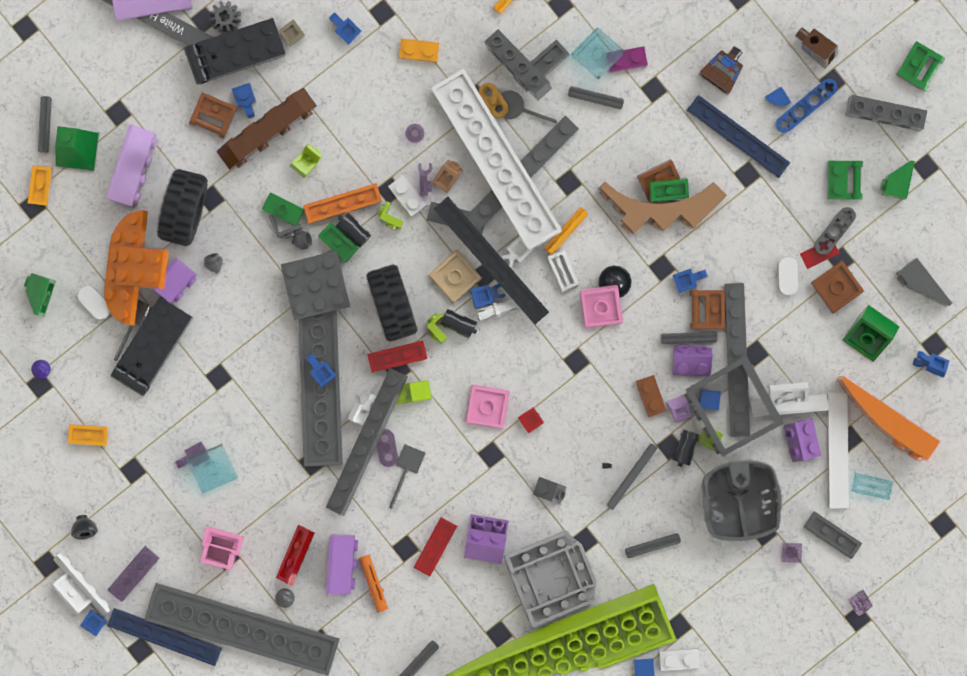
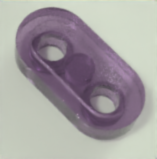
M384 429L382 435H387L389 439L387 442H383L380 437L377 444L378 457L383 466L391 467L398 461V452L393 432L389 429ZM386 454L392 455L390 461L385 460Z

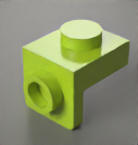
M307 144L290 164V167L305 178L319 163L322 155L317 148Z
M391 203L382 204L378 215H380L379 219L385 222V226L392 230L401 229L404 221L387 214Z
M435 313L427 320L429 323L427 327L431 331L429 335L436 343L438 341L443 343L447 339L443 332L435 325L443 317L441 313L438 316Z

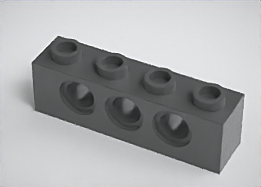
M499 29L484 41L487 49L537 101L552 89L550 82Z
M851 95L848 99L845 116L921 131L924 129L928 110Z

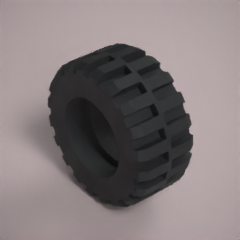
M182 169L174 170L167 185L159 215L157 236L160 240L182 246L192 244L200 223L207 193L208 180L204 175Z
M392 264L369 271L366 274V278L386 341L392 342L416 334L418 331L398 266Z

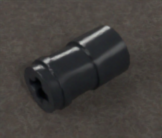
M349 213L344 217L341 215L338 217L339 222L336 228L350 238L359 248L372 236Z
M446 310L440 323L443 327H447L468 339L472 333H477V330L474 329L477 324L476 321L466 316L463 317L453 310Z
M683 429L672 460L678 462L677 466L680 467L683 464L690 466L696 443L699 440V434Z

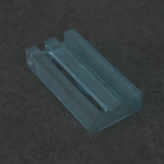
M855 473L851 491L890 500L894 481ZM858 478H864L872 481L888 484L887 488L873 484L858 481ZM860 485L886 491V495L856 489V486Z

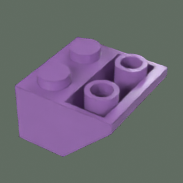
M471 514L464 558L502 564L509 520Z

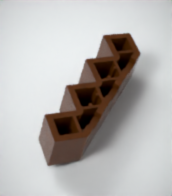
M304 87L285 98L284 102L274 106L262 118L244 128L239 135L229 139L216 151L229 170L236 166L238 169L247 163L246 159L258 150L261 153L269 147L268 143L274 137L280 134L281 136L286 135L291 131L290 127L300 119L306 120L313 115L312 110L317 105Z

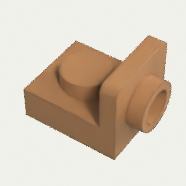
M447 160L432 183L448 193L463 172V169L460 168L457 162Z

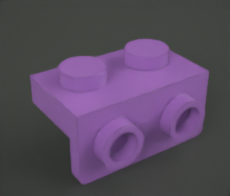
M687 345L673 346L672 375L706 377L711 375L713 358L711 347L703 345L698 347Z
M813 418L784 425L785 437L787 438L792 462L821 456Z

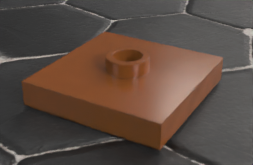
M843 260L811 282L832 314L865 292Z

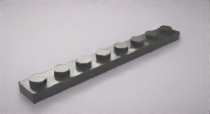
M566 115L520 161L530 178L579 130ZM491 190L466 217L479 231L502 208V205Z
M744 283L724 284L727 366L747 356ZM743 365L728 372L730 437L750 436L748 374Z
M389 368L326 508L339 515H345L408 376Z

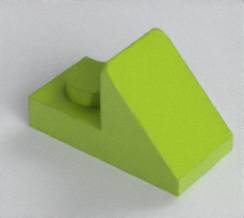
M429 380L405 384L395 405L432 399Z

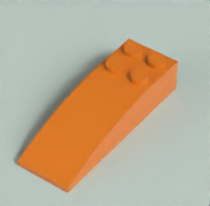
M839 376L837 378L838 383L854 405L877 429L893 441L892 445L900 450L905 451L906 449L909 451L908 455L916 461H928L941 441L846 377Z

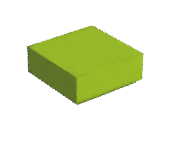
M703 430L697 442L715 451L712 446L715 444L712 437L708 438ZM715 430L721 440L723 434Z

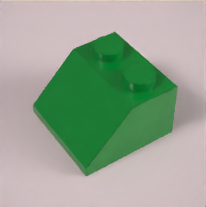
M867 305L842 341L874 362L894 339L900 326L870 305Z

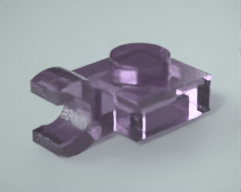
M421 163L418 164L420 197H428V192H432V182L428 181V175L433 169L431 163H429L427 171L422 170Z
M202 441L184 450L187 456L175 461L178 469L190 462L195 467L211 457Z

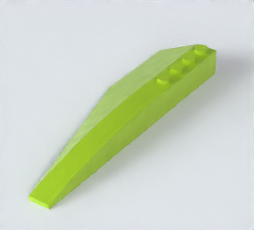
M651 584L521 636L470 661L445 676H552L559 673L566 675L570 674L571 671L581 670V672L589 671V668L595 667L602 669L674 642L676 637L656 586Z

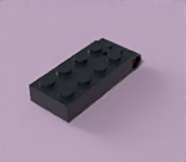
M273 18L197 42L184 48L196 85L204 84L285 57L286 55Z
M159 297L118 361L110 377L143 397L194 317ZM138 363L142 364L141 368H138Z

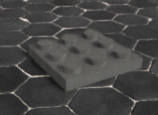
M337 251L280 264L294 321L350 307Z

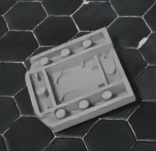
M567 531L560 532L504 555L506 567L532 628L595 602L596 579L582 544L575 540Z

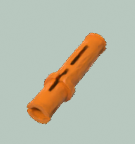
M369 554L358 559L370 589L369 595L373 598L378 613L389 608L383 595L384 589H381L370 557L371 555Z

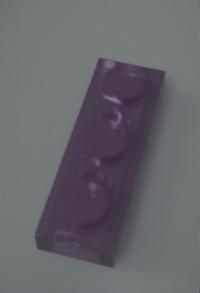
M144 546L107 590L123 602L160 557L147 546Z

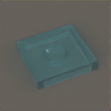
M597 27L571 53V56L599 80L625 51Z
M223 444L187 459L202 493L238 479Z

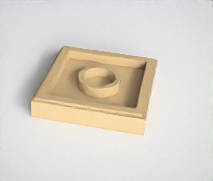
M458 250L453 252L429 274V277L453 304L482 279Z

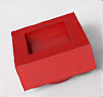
M534 407L518 417L528 433L544 423Z

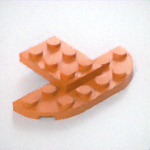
M145 210L134 211L126 215L111 234L104 287V297L110 313L119 322L135 326L139 287L164 289L169 250L144 248L148 211Z

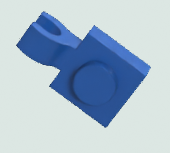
M335 12L329 17L338 27L335 33L348 45L362 32L349 18L343 21Z
M246 83L232 88L237 107L243 106L246 116L248 118L254 117L255 114L251 103L256 102L251 84Z
M691 269L673 275L679 293L697 287L695 281L708 277L706 269L694 274Z
M918 351L917 357L913 360L914 366H926V371L944 378L949 364V360L933 353L928 356L921 351Z
M313 353L306 357L314 368L310 373L321 387L337 376L326 361L320 364Z

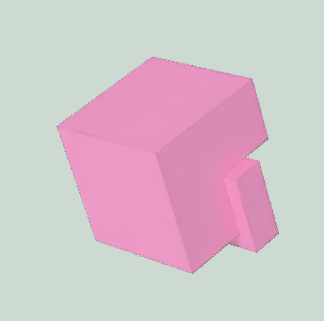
M207 526L201 544L205 547L200 562L231 570L236 555L239 556L244 536Z

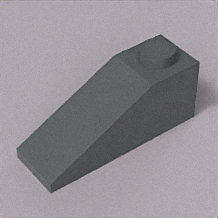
M918 258L913 259L896 272L898 275L897 280L903 287L906 286L944 306L953 304Z

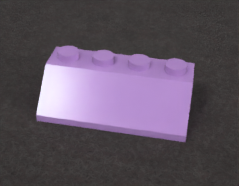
M112 0L116 21L192 9L191 0Z
M129 124L106 197L107 199L133 208L135 204H138L141 196L138 192L140 186H144L146 175H144L145 169L150 167L152 161L150 153L152 149L155 150L158 141L155 138V133Z

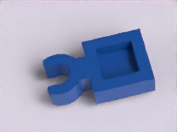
M488 284L470 289L474 308L494 303L493 297H505V294L499 295L497 293V288L501 286L496 284L490 289Z

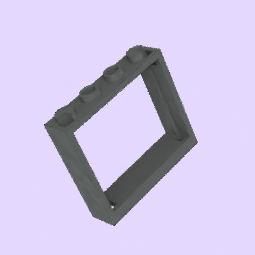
M747 356L685 389L687 392L684 394L689 404L693 403L696 410L693 412L698 421H703L706 426L703 428L708 438L712 437L715 443L712 445L717 455L721 454L722 457L784 424ZM743 365L774 423L725 449L694 391Z

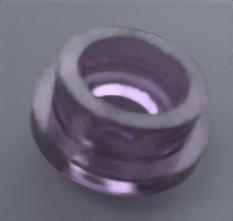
M411 124L407 127L405 135L410 142L418 143L424 138L425 132L421 125ZM413 130H417L419 132V135L417 137H413L411 135Z

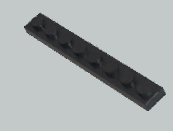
M446 197L434 208L436 213L534 325L549 313L545 306L449 197Z

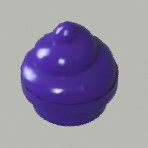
M37 360L33 363L31 372L34 377L44 379L49 376L51 367L47 361Z

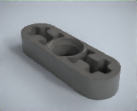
M845 207L838 212L814 243L816 253L826 255L832 250L856 218V213L852 208ZM843 212H850L851 220L847 219L843 223V225H846L845 228L840 223L835 222L836 219L839 222L843 219ZM832 226L839 227V236L834 237L830 234L829 230ZM826 234L827 237L831 240H834V242L832 244V242L829 241L826 245L828 249H823L822 251H820V245L818 243H823L827 239L826 237H824V235Z

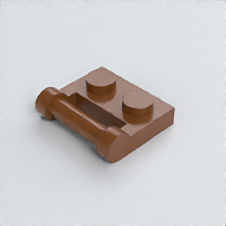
M202 92L189 124L202 127L225 139L238 107ZM200 113L224 122L223 127L221 128L200 119Z
M690 290V296H692V323H690V329H725V290ZM699 296H705V323H699Z

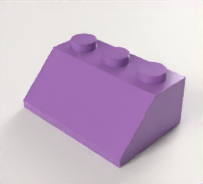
M330 535L326 594H350L351 590H355V578H352V571H356L357 559H353L354 551H358V540H355V535Z

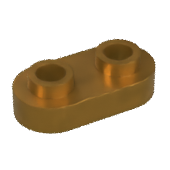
M492 83L481 85L479 94L492 116L504 118L509 112V106L497 87ZM492 90V95L486 96V92ZM498 106L503 107V110L501 112L496 111V108Z

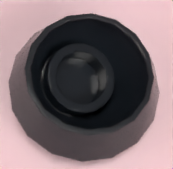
M615 265L605 268L598 280L599 287L618 285L620 298L629 292L632 283L629 272L625 268Z

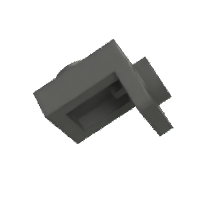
M539 477L533 495L561 504L566 495V486Z

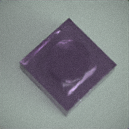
M782 542L781 562L801 563L802 543Z
M864 589L848 599L858 616L873 607Z

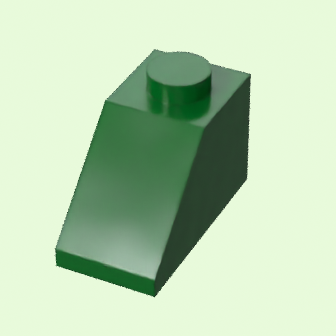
M915 161L907 162L887 175L885 179H882L880 190H882L883 196L901 200L907 199Z

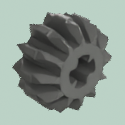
M220 1V7L218 8L214 4L213 8L216 12H209L211 16H214L209 19L210 23H215L213 29L219 28V32L223 33L226 28L227 32H231L230 27L232 26L236 30L238 27L234 23H241V19L236 18L241 15L240 11H236L237 5L231 7V2L227 1L226 6H224L223 1ZM224 13H227L230 17L226 21H223L221 15H224Z

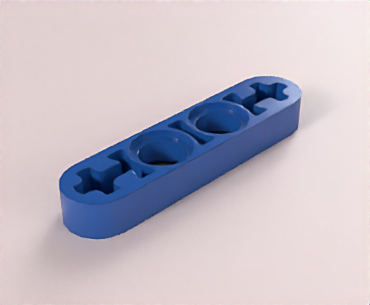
M826 79L777 119L775 123L776 129L780 133L791 131L837 92V83L833 79ZM825 83L827 85L832 84L833 87L831 88V90L833 92L827 91L825 94H823V96L826 97L825 99H823L822 95L816 90L819 89V91L821 92L826 87L824 85ZM809 96H818L819 103L811 105L808 100ZM796 107L804 109L803 117L795 116L794 109ZM790 113L792 119H794L797 122L794 124L792 120L787 125L789 127L788 129H786L785 127L781 128L780 125L782 123L780 120L786 121L787 119H789L790 117L787 114Z

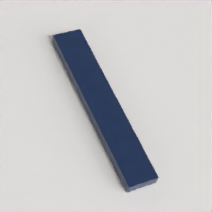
M698 95L686 110L777 178H780L791 163Z
M117 608L113 609L107 625L113 629L216 666L222 647L146 621L144 618Z

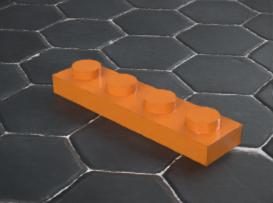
M376 183L303 205L308 223L311 224L381 203L382 199Z

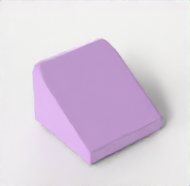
M685 395L667 401L675 423L693 417Z

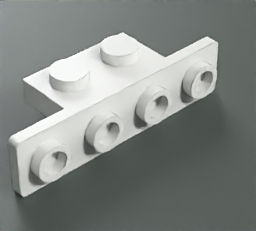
M808 382L769 386V397L779 415L829 410L826 394L809 396ZM762 400L750 401L753 417L770 416Z
M57 554L53 560L65 574L52 584L54 590L76 615L90 603L103 617L107 615L110 611L108 603L97 596L94 587L83 580L84 577L81 572L75 570L70 565L71 562L65 555Z

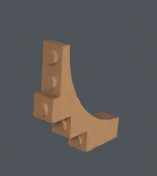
M606 182L599 187L601 190L599 194L606 201L610 199L614 203L612 207L620 215L622 213L625 214L620 221L623 223L621 227L628 234L630 232L634 234L649 218L652 220L651 225L658 231L660 229L662 231L666 230L679 216L682 218L680 221L687 228L691 227L694 229L727 196L713 182L703 191L688 199L675 203L654 204L631 199L616 191Z

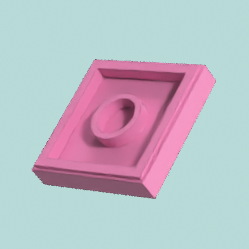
M618 285L580 290L585 328L623 323Z
M472 385L465 423L503 429L510 391Z

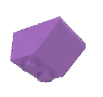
M175 258L167 267L164 289H152L170 303L174 301L177 303L184 296V293H182L186 287L190 288L197 279L195 277L197 274L180 259Z

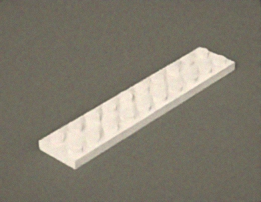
M462 69L433 86L431 90L528 250L534 249L562 232V229L466 71Z

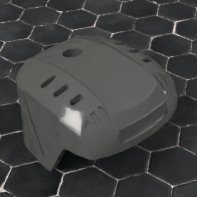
M753 460L729 462L716 467L704 476L701 485L704 520L707 530L713 538L725 541H746L767 536L779 529L782 493L776 472L772 466ZM739 478L742 481V485L736 482L735 479ZM769 489L768 493L761 494V491ZM709 496L715 497L716 500H710ZM771 500L768 504H762L764 501ZM710 507H716L717 510H710ZM768 510L771 512L767 515L764 514V512ZM712 517H717L719 520H712Z

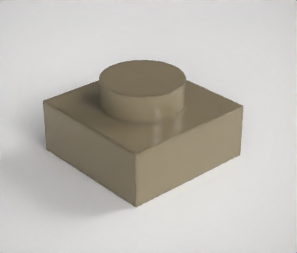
M294 19L278 30L290 47L305 36Z

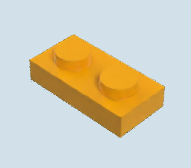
M401 38L400 59L437 63L439 43Z
M32 166L28 196L29 204L48 206L53 168Z
M69 424L68 443L107 446L109 427Z

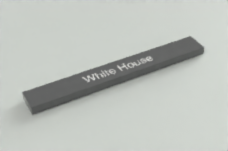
M102 0L113 6L112 0ZM169 13L137 17L138 20L188 46L213 37Z

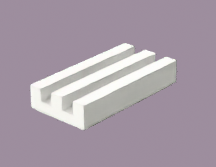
M565 250L547 257L561 292L579 285ZM560 255L563 256L565 263L568 267V270L571 274V277L574 281V283L570 284V281L561 263V260L559 258ZM553 258L556 259L560 271L567 284V286L565 287L563 286L561 279L558 275V272L555 268V265L552 261Z

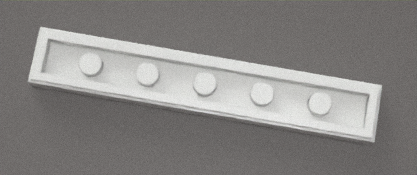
M827 393L829 404V508H849L847 393Z

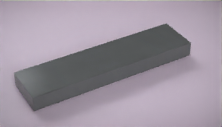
M652 443L649 444L608 501L607 506L614 510L658 447Z

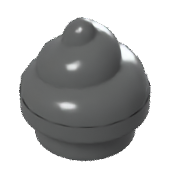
M298 231L291 243L297 248L305 250L312 245V237L308 231Z
M218 253L206 256L204 258L205 268L218 274L223 262L222 257Z
M283 588L276 593L275 600L280 607L287 608L293 604L295 596L290 589Z

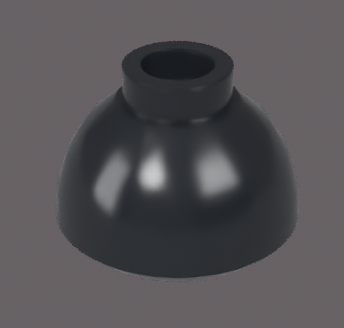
M87 515L77 516L71 528V536L75 539H88L98 532L96 524L88 519Z

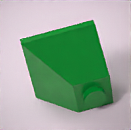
M57 126L55 142L56 166L94 171L99 133Z
M31 273L25 280V292L34 315L45 317L56 281Z

